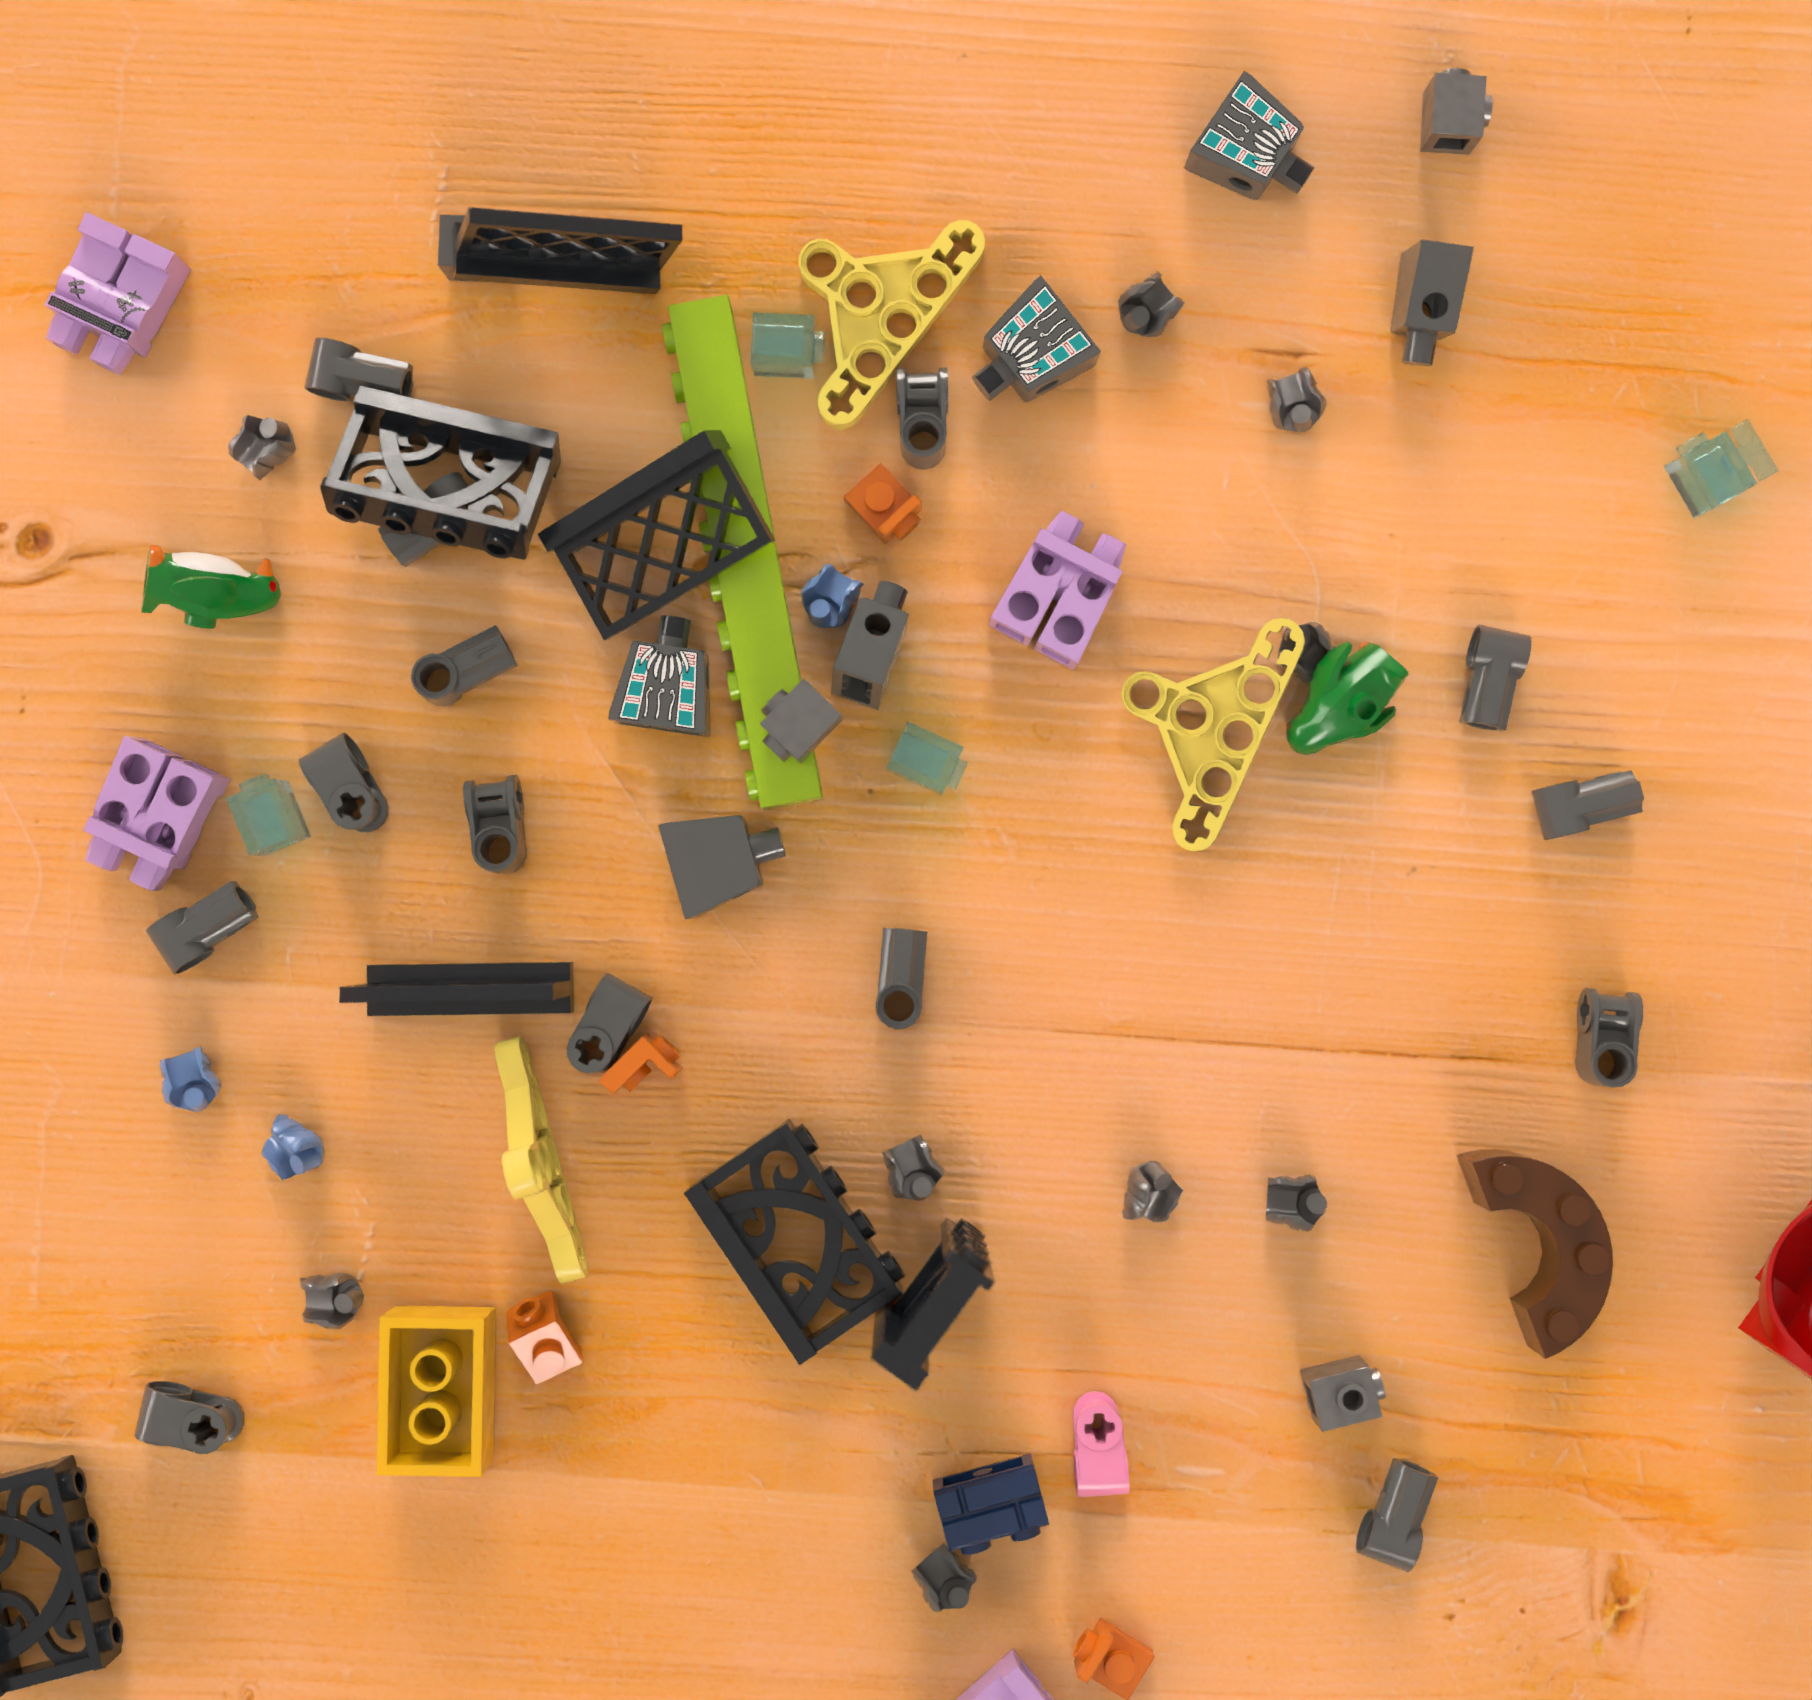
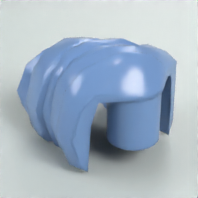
M829 563L825 564L819 571V574L808 580L801 591L802 605L808 613L811 622L815 626L824 628H837L844 625L850 616L851 606L859 598L860 588L864 583L859 580H852L841 574Z
M202 1046L177 1057L160 1060L161 1074L164 1078L162 1094L164 1101L168 1105L194 1112L202 1111L219 1093L221 1088L220 1079L211 1070V1061L207 1054L203 1053Z
M278 1115L271 1128L272 1136L266 1140L262 1149V1156L267 1159L272 1171H275L282 1180H285L297 1174L300 1175L318 1168L322 1164L325 1152L321 1137L315 1132L307 1130L296 1120L289 1119L287 1115Z

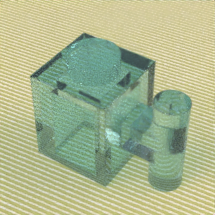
M1749 419L1729 429L1739 446L1738 448H1736L1727 431L1711 440L1702 432L1676 447L1680 457L1664 466L1693 518L1716 508L1756 485L1757 482L1747 465L1751 466L1759 482L1779 471Z

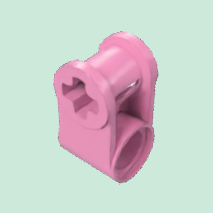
M1091 1391L1085 1393L1078 1398L1073 1409L1075 1439L1073 1460L1077 1497L1129 1494L1127 1454L1124 1446L1123 1425L1117 1405L1111 1396L1104 1392ZM1102 1413L1104 1419H1102L1101 1427L1097 1429L1092 1428L1091 1423H1093L1094 1414Z

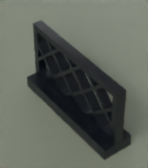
M468 207L463 222H455L452 228L453 279L657 294L660 290V270L683 241L682 225Z
M703 430L538 533L546 551H555L603 640H608L776 541L727 453L731 447L721 430ZM716 466L720 468L727 481L723 503L699 496L704 474ZM691 482L689 492L679 490ZM669 495L687 500L681 528L657 521L662 500ZM734 497H736L741 508L733 506ZM697 503L721 510L714 538L691 531ZM649 508L647 518L638 515ZM733 513L746 517L757 538L743 546L725 542L724 539L730 514ZM628 520L645 525L639 553L616 546L621 525ZM655 529L679 535L673 563L649 556ZM608 533L606 543L597 540ZM689 539L712 545L708 566L701 571L682 566ZM586 546L604 550L598 577L583 572L574 556L576 552ZM722 549L732 551V553L720 559ZM614 554L637 560L631 588L608 581ZM647 564L670 570L666 592L660 596L641 591ZM680 574L690 577L678 584ZM590 584L596 585L595 592ZM606 589L629 595L625 616L613 624L602 607ZM639 599L648 601V603L637 609Z
M573 962L367 965V983L339 987V1002L367 1003V1016L573 1013Z

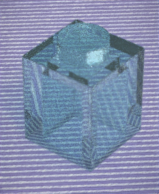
M753 312L750 363L754 376L814 379L815 363H824L825 332H816L814 315Z
M907 721L886 770L942 796L946 786L956 790L968 762L959 758L963 746Z
M268 774L256 776L239 784L241 792L226 798L249 855L266 856L311 837L289 781L275 778L270 779Z

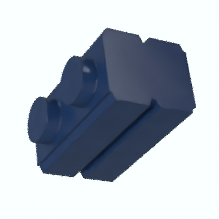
M1031 1453L933 1480L934 1497L949 1552L961 1549L964 1555L980 1553L991 1547L990 1540L1009 1535L1012 1541L1028 1540L1041 1533L1040 1527L1049 1525Z

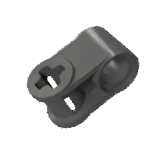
M939 368L937 373L907 374L905 369H897V412L900 415L902 456L909 465L916 469L925 470L933 468L941 462L946 449L947 368ZM928 432L936 438L937 443L929 450H918L909 441L916 433Z
M344 732L299 759L300 767L306 779L318 793L331 819L338 826L359 832H372L385 824L389 814L387 799L369 771L363 753L348 734ZM357 799L365 800L366 802L360 808L361 818L353 816V812L358 809Z
M517 774L509 775L506 781L478 785L474 780L465 781L463 786L464 806L469 822L474 860L480 867L493 873L508 875L516 872L523 866L527 857L523 822L524 800L519 777ZM506 837L511 846L510 855L504 862L494 864L489 856V847L496 839Z
M610 973L605 974L589 999L585 1013L569 1039L567 1057L571 1065L584 1073L604 1072L611 1068L617 1062L629 1038L635 1033L651 1005L652 997ZM600 1038L599 1049L605 1052L602 1059H592L588 1062L586 1059L589 1052L583 1048L584 1042L596 1041Z
M1586 987L1582 990L1577 1007L1578 1038L1575 1065L1580 1078L1586 1083L1615 1088L1623 1087L1635 1077L1638 1068L1639 1032L1643 1021V1002L1639 993L1628 992L1625 996L1598 994L1594 988ZM1603 1011H1615L1616 1015H1606ZM1607 1050L1614 1059V1068L1610 1075L1604 1077L1598 1069V1059Z
M153 1381L146 1384L134 1436L139 1441L152 1445L171 1446L197 1454H208L216 1451L224 1443L233 1440L241 1433L245 1415L237 1401L229 1397L194 1390L179 1383Z

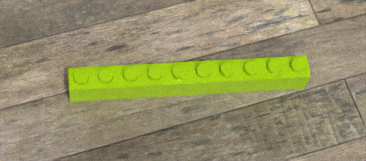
M727 294L668 305L671 322L662 324V330L668 355L677 353L680 372L671 373L677 404L686 402L689 421L680 423L683 443L703 430L722 431L731 447L727 453L775 538L729 296ZM718 466L704 474L699 496L723 503L727 481ZM734 497L733 506L741 508L736 497ZM705 505L707 521L699 522L700 534L714 538L721 510ZM733 513L730 514L724 539L725 542L743 546L757 538L746 517ZM776 541L709 580L713 601L722 600L726 620L717 621L722 651L732 650L735 670L726 671L731 700H741L744 720L736 721L738 741L741 751L750 750L753 770L745 771L750 801L759 799L760 807L763 810L823 799L814 750L801 764L792 755L783 762L762 741L769 733L760 725L767 717L761 710L781 689H784L789 694L801 682ZM702 543L704 552L712 550V545ZM722 549L720 559L732 553V551Z

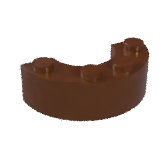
M1482 1149L1456 1155L1475 1204L1490 1212L1504 1209L1522 1211L1529 1216L1539 1232L1542 1255L1538 1272L1524 1290L1509 1299L1527 1346L1545 1359L1560 1353L1571 1346L1590 1328L1599 1315L1609 1292L1613 1270V1251L1608 1228L1600 1210L1589 1194L1574 1179L1559 1169L1534 1158L1498 1149Z

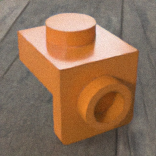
M551 1290L536 1297L526 1298L506 1312L509 1344L536 1385L583 1363L581 1349L560 1318L557 1298Z

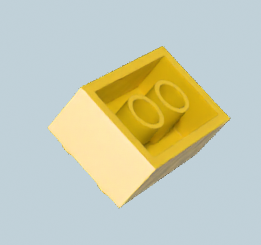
M393 1306L379 1317L376 1476L481 1477L493 1462L496 1307Z

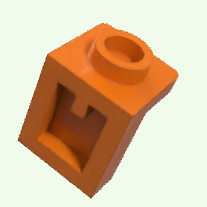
M879 463L844 496V501L885 544L894 536L899 541L903 540L922 520L917 515L922 511V501L916 494L912 496L882 463Z
M647 1032L598 1081L612 1095L622 1086L631 1092L652 1071L645 1064L649 1059L672 1080L683 1069L676 1061L681 1054L662 1035L659 1034L654 1039Z
M1101 1617L1092 1631L1088 1628L1083 1631L1076 1642L1072 1654L1075 1658L1074 1664L1077 1678L1086 1684L1092 1678L1125 1700H1129L1155 1658L1152 1649Z

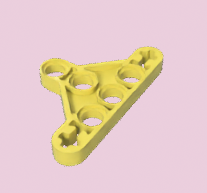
M969 220L954 221L944 228L930 248L854 258L837 244L827 239L810 241L802 248L799 254V270L802 280L808 287L828 301L837 369L822 387L817 403L820 417L827 426L837 430H845L853 427L862 418L895 375L897 369L905 362L980 264L984 256L985 238L977 224ZM966 236L972 239L971 250L973 253L969 254L963 251L953 262V270L959 272L955 276L945 264L953 253L954 243L952 239L955 238L958 241H962ZM827 253L835 259L836 267L829 276L816 277L808 271L807 263L814 254ZM939 256L943 262L935 260V258ZM929 273L940 275L945 280L947 286L944 293L936 298L923 296L917 287V283L922 276ZM867 283L871 285L876 293L874 302L864 308L853 306L847 299V293L854 284ZM897 313H906L915 320L916 328L910 336L897 338L887 329L889 318ZM868 352L879 354L886 364L884 371L874 378L862 376L856 367L858 359ZM849 375L858 387L868 390V392L864 396L857 388L849 399V406L852 411L849 414L840 411L834 416L831 414L832 406L829 398L834 396L840 399L845 395L850 385L849 381L843 378Z
M1277 618L1264 624L1248 656L1176 683L1158 674L1143 671L1131 675L1123 684L1121 696L1126 709L1135 716L1158 725L1182 788L1184 798L1174 818L1172 831L1178 845L1185 850L1193 852L1202 851L1211 846L1218 838L1305 646L1303 631L1291 619ZM1283 627L1291 629L1289 638L1296 642V646L1293 651L1283 650L1276 664L1287 665L1284 675L1280 676L1270 667L1255 665L1254 663L1259 654L1267 660L1271 655L1273 644L1267 641L1269 633H1280ZM1255 674H1266L1274 682V695L1265 703H1253L1246 696V682ZM1140 680H1151L1159 688V700L1149 709H1141L1132 701V688ZM1188 700L1200 702L1206 710L1205 722L1194 730L1181 726L1177 717L1179 707ZM1237 720L1246 722L1253 730L1252 743L1246 749L1239 751L1231 749L1224 741L1225 728L1228 724ZM1213 767L1223 768L1231 776V789L1224 796H1211L1203 787V777ZM1194 794H1196L1207 804L1222 806V810L1219 816L1211 810L1208 811L1203 826L1210 830L1209 836H1199L1195 842L1187 839L1189 831L1182 827L1185 819H1195L1201 808L1200 805L1191 804Z
M522 1036L495 1043L494 1051L504 1088L509 1150L503 1153L502 1164L508 1189L514 1199L523 1198L544 1236L558 1281L561 1284L586 1278L588 1277V1264L528 1047Z

